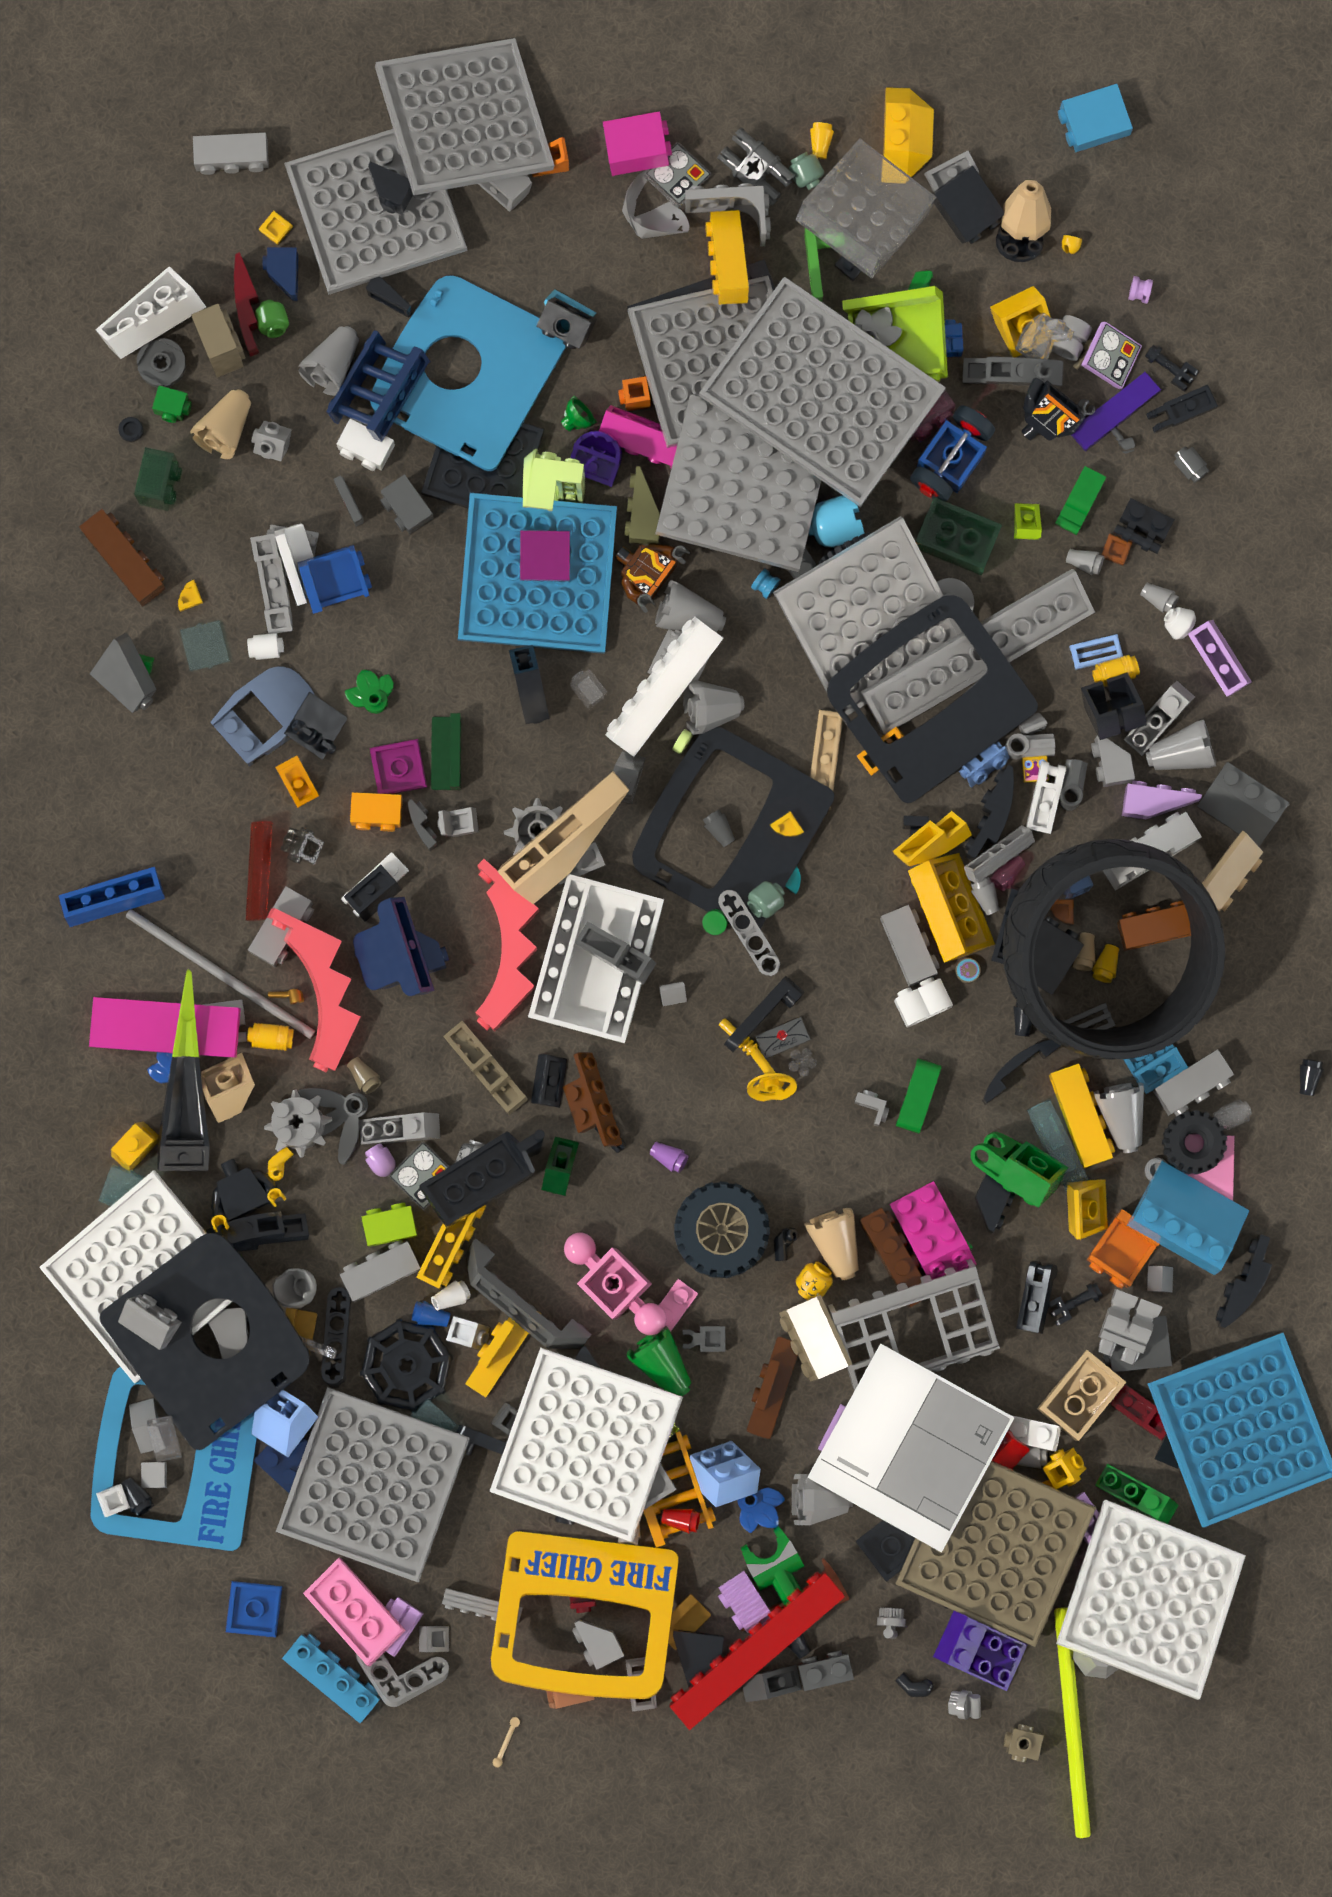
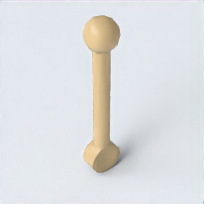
M517 1717L511 1718L509 1731L497 1758L493 1760V1765L497 1768L502 1766V1757L515 1727H518L520 1724V1720Z

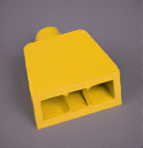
M145 1122L135 1123L112 1147L111 1157L130 1173L156 1146L159 1135Z

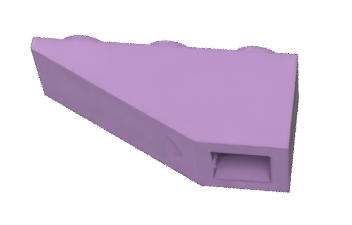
M1132 781V784L1128 783L1125 788L1122 816L1146 820L1199 802L1202 795L1196 794V790L1182 788L1181 791L1171 790L1172 787L1168 785H1157L1155 788L1147 786L1146 782Z

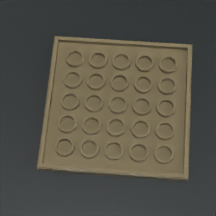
M991 1460L943 1551L940 1552L915 1538L896 1585L1035 1647L1096 1507Z

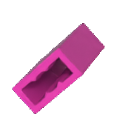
M660 111L603 122L612 176L669 166L668 156H672L670 141L665 142L664 136L669 135L667 120L662 121Z

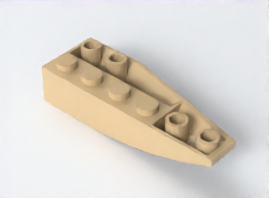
M612 771L499 868L498 873L514 891L534 904L571 873L628 793V787Z

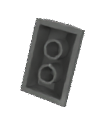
M1226 762L1197 807L1236 833L1240 834L1244 831L1259 847L1290 802L1229 762Z

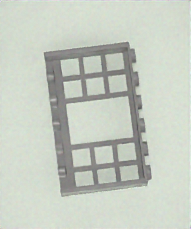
M971 1259L966 1260L968 1264L967 1269L956 1272L953 1267L944 1270L945 1276L932 1280L929 1275L920 1278L921 1284L909 1288L906 1283H901L896 1286V1292L884 1295L882 1291H876L872 1294L874 1299L860 1303L858 1299H852L848 1302L850 1307L838 1311L835 1310L833 1304L828 1305L832 1321L849 1358L850 1355L847 1348L866 1343L870 1358L847 1367L854 1391L859 1384L854 1370L868 1366L874 1356L870 1341L888 1335L892 1350L899 1353L887 1312L928 1298L931 1301L946 1355L918 1363L920 1366L929 1371L937 1372L944 1370L948 1365L966 1363L972 1357L978 1355L987 1356L992 1354L994 1350L1000 1349L977 1269ZM973 1284L978 1300L962 1304L958 1288ZM953 1291L957 1306L939 1312L935 1296ZM980 1305L984 1321L968 1326L964 1310ZM959 1312L963 1328L945 1333L941 1318ZM882 1314L886 1330L868 1335L864 1319ZM859 1321L863 1337L845 1342L841 1327ZM986 1327L990 1340L974 1345L970 1332ZM965 1334L969 1347L951 1353L948 1339Z

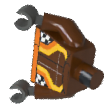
M660 544L640 545L635 553L623 546L615 558L626 565L621 572L623 577L621 583L627 598L639 605L644 613L648 612L645 605L648 603L655 605L653 598L677 567L675 559L681 564H685L686 561L681 556L684 553L690 554V552L682 545L677 547Z

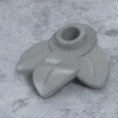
M889 307L878 310L872 316L867 311L861 310L855 321V325H862L864 332L874 336V339L885 346L894 344L902 333L901 328L892 326L893 316Z

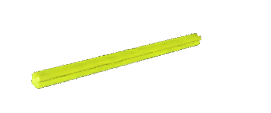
M1065 1607L1054 1610L1057 1639L1068 1609ZM1057 1644L1075 1835L1077 1838L1090 1837L1091 1833L1074 1660L1072 1659L1073 1650Z

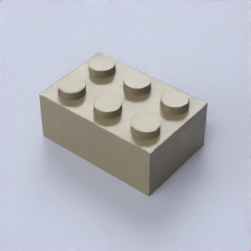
M215 304L191 314L216 377L218 378L244 367L242 360L246 357L227 310L221 311L219 304Z

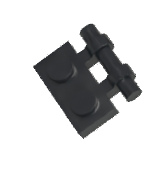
M1130 498L1119 522L1127 525V528L1117 524L1113 533L1121 536V540L1126 542L1129 540L1141 546V549L1146 552L1149 550L1158 554L1162 545L1153 542V540L1155 539L1163 543L1175 519ZM1135 529V530H1137V531H1139V532H1141V533L1147 535V537L1145 538V537H1143V536H1141V535H1139V534L1133 532V530Z

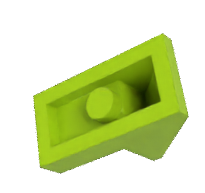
M1015 503L1014 539L1041 538L1042 527L1039 504Z

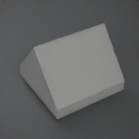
M1148 1266L1147 1291L1172 1292L1173 1267Z

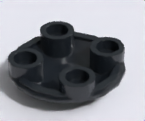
M1001 226L996 236V247L999 253L1006 259L1014 262L1034 260L1041 254L1044 247L1042 236L1037 240H1029V237H1022V240L1014 239Z

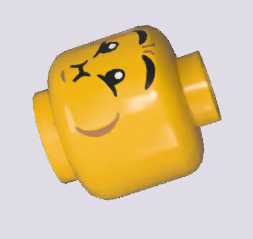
M820 1262L806 1264L796 1278V1285L799 1288L798 1293L807 1300L819 1295L823 1297L833 1283L831 1270Z

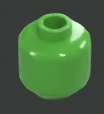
M266 300L255 310L254 315L261 334L269 338H277L285 333L289 326V320L283 304L273 300Z

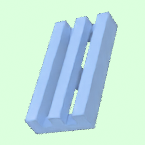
M1118 634L1069 646L1075 670L1123 657ZM1112 641L1115 644L1114 646L1077 654L1076 651ZM1112 651L1117 652L1115 655L1079 662V659Z

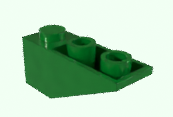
M1109 1464L1106 1465L1095 1485L1142 1514L1166 1524L1169 1523L1178 1507V1504L1170 1497Z

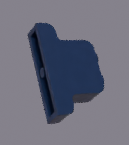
M405 897L389 898L382 901L378 905L379 924L356 934L353 939L355 955L359 961L362 977L367 987L371 990L392 988L400 984L403 992L408 996L424 995L435 991Z

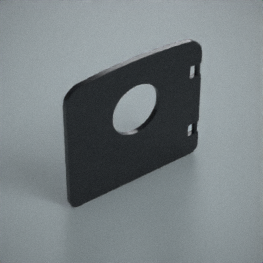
M207 1233L197 1238L110 1304L99 1316L100 1322L189 1445L195 1450H202L302 1376L310 1363V1354L306 1345L270 1290L234 1246L224 1236L217 1233ZM146 1294L157 1301L156 1305L161 1309L167 1308L177 1314L178 1317L176 1319L182 1323L166 1348L157 1349L118 1322L124 1305L129 1298ZM220 1298L228 1299L238 1304L245 1311L250 1323V1335L245 1347L235 1356L223 1359L205 1354L197 1346L192 1334V1322L197 1310L207 1301ZM283 1372L287 1379L276 1386L272 1378ZM221 1418L226 1425L217 1432H214L210 1425Z

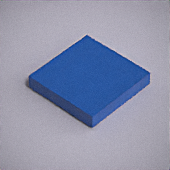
M232 1581L226 1632L277 1637L282 1586Z

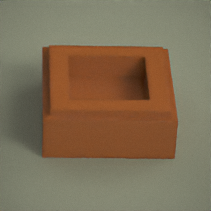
M1109 534L1101 555L1106 560L1124 566L1132 542H1126L1121 540L1120 537Z

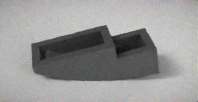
M589 922L586 923L575 941V944L643 985L657 964L652 958Z

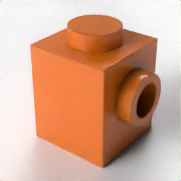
M647 377L622 380V389L618 390L620 405L625 404L626 411L650 408Z

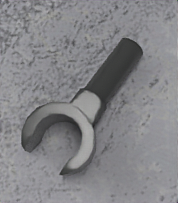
M1116 427L1111 430L1119 446L1124 450H1128L1123 451V453L1126 454L1134 451V449L1129 450L1135 447L1132 437L1124 439Z

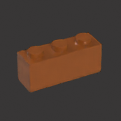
M1184 902L1171 903V908L1161 910L1160 906L1146 909V914L1138 916L1136 912L1122 915V919L1117 924L1124 951L1191 936L1189 917Z

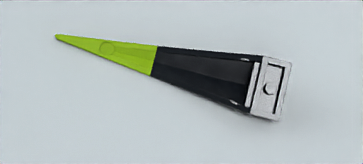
M189 969L186 971L157 1142V1169L159 1171H208L210 1145L199 1061L192 972Z

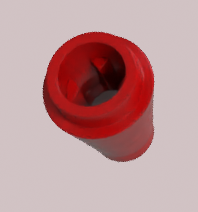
M664 1509L662 1524L688 1534L698 1530L700 1512H695L694 1509Z

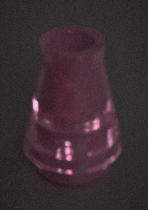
M1019 856L1013 857L1005 865L995 870L990 880L991 882L994 881L995 887L1001 891L1010 889L1026 864Z

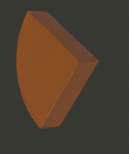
M1056 900L1050 908L1051 912H1053L1052 914L1059 921L1074 925V900Z

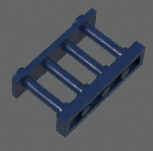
M374 330L371 337L366 340L361 354L336 396L330 401L326 412L336 424H339L343 416L366 424V429L373 439L382 442L430 360L422 349L415 346L408 355L385 346L386 342L380 333ZM379 355L403 363L402 368L396 375L376 368L373 365ZM367 375L392 384L384 396L361 387ZM355 395L379 404L375 414L370 416L350 408L349 405Z

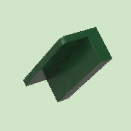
M450 713V717H432V790H461L460 713Z

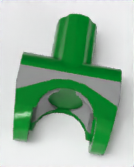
M778 1526L773 1529L778 1543L777 1550L773 1556L766 1559L759 1558L753 1552H750L746 1544L740 1548L759 1590L762 1591L773 1584L785 1605L789 1601L787 1597L794 1590L799 1588L801 1591L793 1573L805 1566L791 1541Z

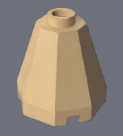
M1025 180L1003 204L1002 209L1005 213L1002 216L1001 227L1014 239L1022 240V237H1029V240H1037L1050 230L1051 206L1043 186L1037 181Z

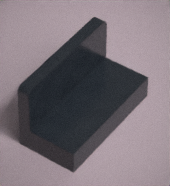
M379 865L350 890L344 898L365 922L378 911V905L382 901L393 898L402 889L382 865Z

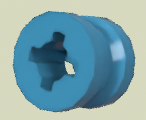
M764 568L753 582L751 588L754 591L759 590L763 597L768 599L779 585L781 579L771 576L769 570Z

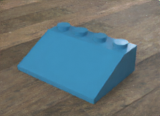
M1161 1161L1127 1226L1209 1273L1216 1275L1222 1270L1249 1210Z

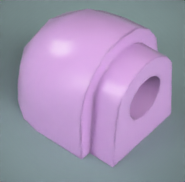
M379 1143L365 1152L366 1162L376 1175L386 1177L393 1173L395 1160L387 1147H383Z

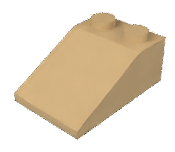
M1086 1350L1052 1389L1037 1410L1055 1425L1062 1427L1061 1430L1072 1439L1079 1441L1124 1386L1126 1381Z

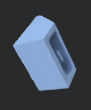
M282 1390L255 1410L252 1435L286 1457H289L318 1416L304 1402Z
M733 1441L690 1455L701 1493L715 1507L757 1493L761 1469Z

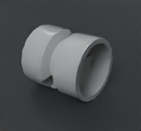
M1065 315L1058 327L1060 333L1054 335L1049 348L1054 353L1062 355V357L1068 360L1077 361L1083 350L1082 342H1087L1092 332V327L1077 317Z

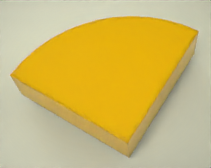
M195 580L188 582L180 593L178 599L180 612L203 603Z
M791 811L770 824L775 832L780 833V835L783 834V836L794 837L804 833Z

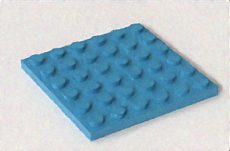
M470 493L458 640L515 646L533 645V647L605 653L617 506L554 501L553 511H548L545 509L523 507V498ZM521 530L570 531L569 582L520 581Z
M1284 1333L1148 1383L1202 1527L1217 1523L1332 1478V1458Z

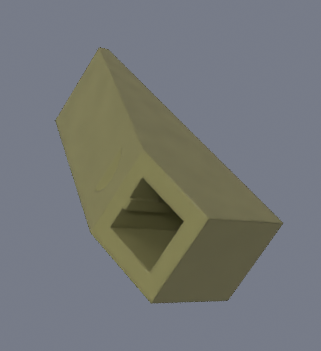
M636 466V474L631 473L630 488H634L633 497H628L627 512H632L631 521H626L625 536H629V543L659 544V535H656L655 532L660 514L640 466Z

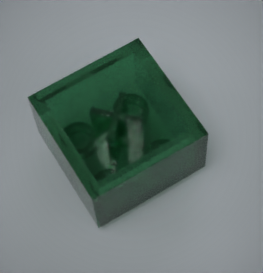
M145 447L134 492L139 505L168 511L169 506L175 504L177 492L173 490L175 481L179 482L181 479L182 468L179 467V462L174 453Z

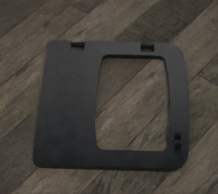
M955 595L940 597L890 629L839 670L829 680L827 686V697L894 792L905 803L916 801L1032 716L1038 708L1036 699L971 608L962 598ZM946 618L953 619L986 664V673L971 688L931 719L892 743L887 744L883 742L851 698V688L875 666L911 639ZM849 704L858 715L853 720H850L843 710ZM894 766L902 776L897 782L894 781L888 772Z
M716 727L699 735L675 770L642 830L632 854L633 864L636 870L643 876L707 912L712 909L722 910L718 901L723 891H736L761 929L767 918L762 916L759 918L751 912L747 905L749 893L764 881L772 884L777 883L784 889L834 801V793L829 787L728 730ZM716 750H722L770 777L773 785L758 819L738 854L718 883L713 888L707 889L656 860L655 853L670 819L690 784L711 754ZM791 811L804 833L794 837L783 836V834L780 835V833L775 832L770 824ZM660 868L673 875L669 883L656 876ZM728 894L724 896L725 901L722 902L724 906L729 905L737 912L744 910L741 905L738 909L734 904L735 896L730 897ZM739 915L735 920V924L738 928L745 929L749 926L750 920L746 915Z

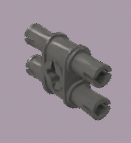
M741 127L736 132L737 136L733 135L732 140L747 152L746 158L741 160L727 146L721 151L723 154H719L717 159L721 160L733 171L734 178H738L743 183L753 184V186H763L764 194L769 195V205L772 206L778 201L776 198L779 199L781 193L766 182L768 174L771 173L785 187L791 184V179L794 180L796 175L781 163L778 155H774L764 146V142L756 141ZM758 162L759 164L757 168L759 169V171L754 172V169L756 168L754 163Z

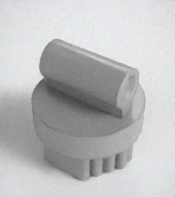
M880 1607L877 1626H886L883 1632L884 1636L889 1639H896L898 1633L895 1627H905L904 1609Z
M962 1690L961 1692L952 1691L948 1702V1713L965 1720L969 1717L973 1719L980 1718V1695L972 1694L971 1691Z

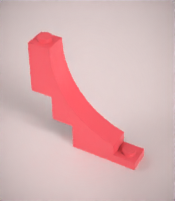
M483 859L477 865L481 871L478 875L487 884L494 883L487 891V895L494 906L499 920L502 954L494 985L484 1003L475 1013L479 1017L476 1021L485 1030L488 1031L491 1028L495 1032L535 989V986L518 970L537 950V947L521 933V930L539 912V908L514 891L498 871Z
M273 908L270 910L267 918L273 920L271 925L285 931L286 927L289 928L284 942L293 949L304 964L316 993L318 1029L309 1060L315 1062L313 1067L327 1073L328 1069L335 1071L361 1017L339 1006L351 978L329 968L342 941Z

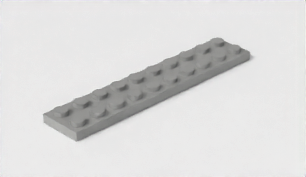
M1071 569L981 621V624L1008 662H1011L1095 613L1076 571ZM962 632L862 690L861 693L878 727L885 735L896 726H901L978 681L986 673L987 667Z

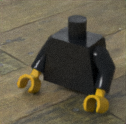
M234 1159L228 1160L221 1164L226 1178L219 1180L217 1187L213 1190L211 1203L213 1219L211 1223L216 1233L218 1232L217 1227L221 1224H224L226 1230H228L229 1225L227 1221L238 1219L269 1203L276 1207L275 1200L278 1197H282L285 1201L286 1197L268 1175L260 1170H251L249 1167L240 1171Z

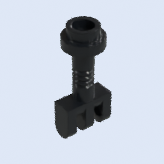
M1153 344L1145 354V357L1148 359L1147 362L1151 364L1153 361H1156L1169 370V372L1175 375L1170 383L1185 392L1188 387L1181 380L1183 379L1191 384L1193 378L1186 373L1189 372L1191 375L1197 376L1199 371L1188 362H1185L1180 368L1160 353L1163 349L1159 345L1156 347Z
M1089 1283L1086 1285L1087 1291L1066 1302H1063L1061 1296L1049 1302L1048 1308L1053 1307L1055 1304L1058 1306V1309L1052 1311L1050 1315L1054 1317L1061 1313L1063 1318L1055 1321L1056 1326L1072 1319L1069 1311L1080 1306V1304L1082 1305L1092 1299L1095 1303L1100 1301L1099 1298L1103 1297L1096 1283L1093 1285Z

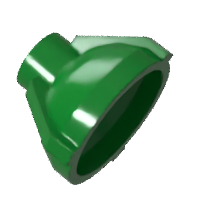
M573 396L568 401L564 414L565 417L561 420L566 430L571 432L574 428L586 429L597 423L592 412L580 399ZM583 410L587 413L586 417L581 415Z

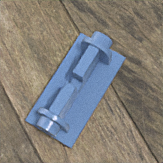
M999 742L993 743L979 754L983 761L980 762L974 757L962 766L959 773L964 779L967 778L971 788L976 784L983 783L995 769H1001L1006 765L1010 757L1005 746L1003 747Z

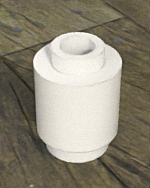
M277 633L253 635V638L247 639L249 658H256V660L280 658V652H284L283 638H278Z

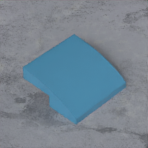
M1173 1044L1149 1055L1123 1059L1136 1081L1143 1083L1145 1094L1188 1068Z

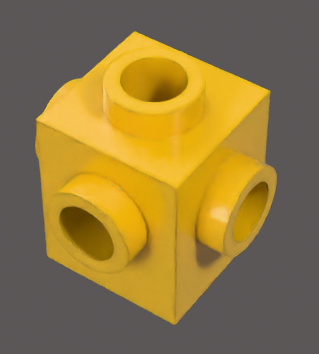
M1062 1448L1050 1455L1051 1460L1043 1467L1044 1472L1055 1489L1066 1484L1068 1487L1076 1484L1081 1480L1080 1475L1086 1470L1082 1457L1077 1454L1074 1448L1064 1451Z

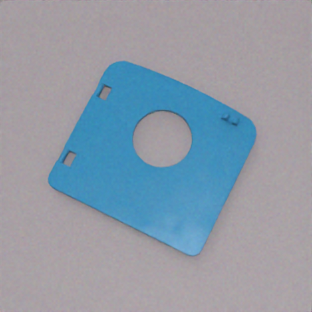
M444 276L435 282L400 334L393 349L408 355L415 346L422 349L426 354L430 346L438 340L447 337H458L469 341L476 347L481 356V370L471 384L456 390L438 387L429 380L424 371L401 409V412L410 416L409 419L405 422L396 418L394 423L438 447L468 460L483 470L493 471L499 466L567 346L563 344V340L557 337L550 338L541 332L542 329L536 327L540 318L462 278ZM387 358L382 370L396 375L402 368L403 363ZM377 379L372 391L384 396L392 384ZM371 401V407L374 412H376L379 404ZM467 445L477 451L474 456H471L461 451L463 446Z

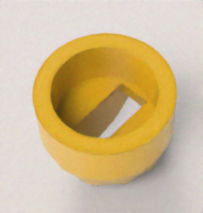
M1063 235L1062 249L1065 253L1075 254L1081 247L1082 239Z

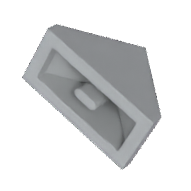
M154 1398L130 1404L132 1431L141 1454L165 1448Z

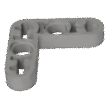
M356 1654L357 1662L383 1702L390 1707L400 1706L440 1684L448 1676V1662L441 1657L431 1658L406 1673L397 1676L384 1654L370 1667ZM433 1666H436L438 1669L442 1667L441 1674L437 1671L432 1673ZM382 1668L387 1671L388 1675L383 1679H378L373 1673L376 1669ZM411 1677H419L423 1683L419 1687H413L408 1681ZM388 1683H390L393 1692H398L397 1698L393 1695L389 1696L390 1689L387 1686Z

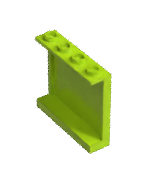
M936 286L842 301L843 310L848 313V321L854 325L857 315L861 310L867 311L872 316L878 310L889 307L893 316L892 326L901 328L902 333L894 344L886 347L937 382H940L942 378H948L943 292Z

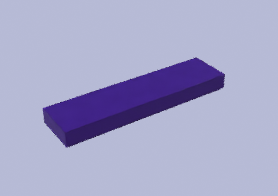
M1144 372L1098 408L1092 415L1088 416L1071 436L1084 451H1087L1111 432L1112 429L1159 394L1161 389Z

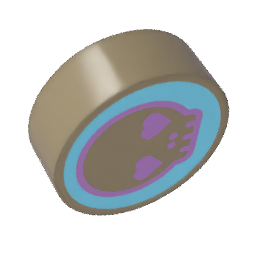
M964 958L956 965L955 974L961 982L972 983L980 975V965L972 958Z

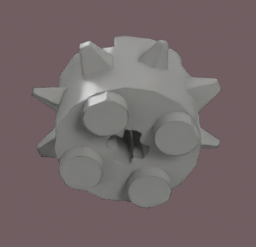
M535 798L533 806L527 807L524 811L514 807L512 809L516 817L514 826L504 831V835L515 838L517 846L513 855L536 837L535 834L531 833L535 831L536 827H540L541 831H543L561 815L563 808L559 806L550 810L548 807L542 806L539 798Z
M296 1089L292 1091L291 1098L285 1099L281 1103L272 1101L271 1106L274 1109L272 1121L265 1125L264 1129L273 1131L278 1138L275 1148L278 1152L286 1147L296 1149L299 1157L302 1158L304 1157L305 1149L313 1147L315 1143L322 1146L326 1144L322 1135L325 1124L331 1122L332 1117L324 1116L318 1109L321 1101L320 1096L307 1100L300 1097ZM297 1118L303 1121V1123L299 1124L298 1129L293 1125Z

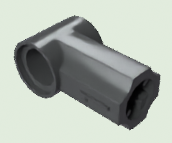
M1066 760V771L1058 803L1060 807L1067 811L1076 809L1083 798V786L1088 763L1081 760ZM1064 794H1074L1076 802L1070 803L1066 801Z

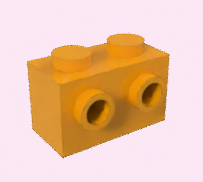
M352 792L351 825L356 826L357 830H370L371 827H380L381 831L394 832L395 828H401L402 795Z

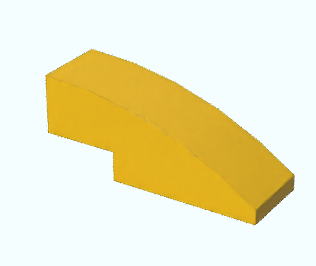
M951 811L936 824L931 820L898 846L893 853L908 866H913L947 853L972 836L967 823Z

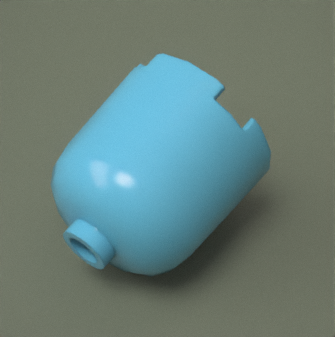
M843 495L816 503L809 536L814 535L817 543L823 547H834L843 545L844 542L864 534L861 519L856 520L855 513L859 512L858 505Z

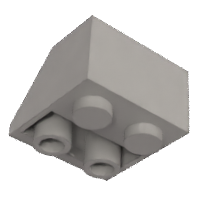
M146 1294L129 1298L124 1305L118 1322L157 1349L166 1348L182 1323L176 1319L178 1317L177 1314L167 1308L161 1309L156 1305L157 1301Z
M581 1619L575 1621L576 1627L572 1631L578 1643L584 1642L587 1650L584 1651V1656L589 1666L595 1665L596 1669H599L625 1655L613 1630Z

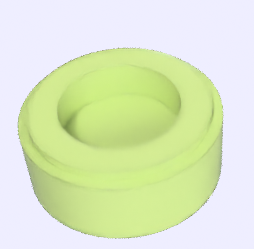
M684 729L672 750L682 754L693 736L692 733Z

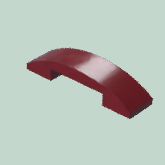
M1124 1384L1109 1404L1162 1441L1166 1436V1431L1156 1405Z

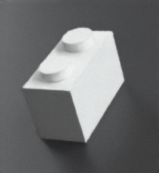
M349 419L337 442L340 455L349 460L356 458L363 461L361 465L371 471H375L376 468L382 471L395 446L394 440L385 436L382 442L373 439L366 426L352 419Z

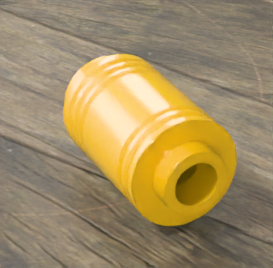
M1130 655L1096 664V670H1092L1094 682L1102 681L1104 687L1108 686L1107 679L1128 672L1130 678L1135 679L1136 675L1140 674L1135 656L1130 657Z
M254 1023L253 1027L248 1028L247 1042H252L253 1048L287 1051V1048L292 1049L294 1029H289V1026Z

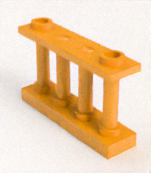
M680 1431L676 1432L678 1440L666 1445L663 1456L681 1450L686 1464L668 1470L666 1473L671 1480L690 1474L694 1488L659 1500L644 1510L656 1547L665 1545L664 1539L669 1538L668 1535L681 1531L668 1525L658 1524L656 1515L660 1514L661 1510L698 1498L702 1509L699 1524L706 1522L708 1529L713 1528L712 1522L716 1521L712 1507L706 1508L687 1452V1450L691 1449L687 1434L682 1436Z

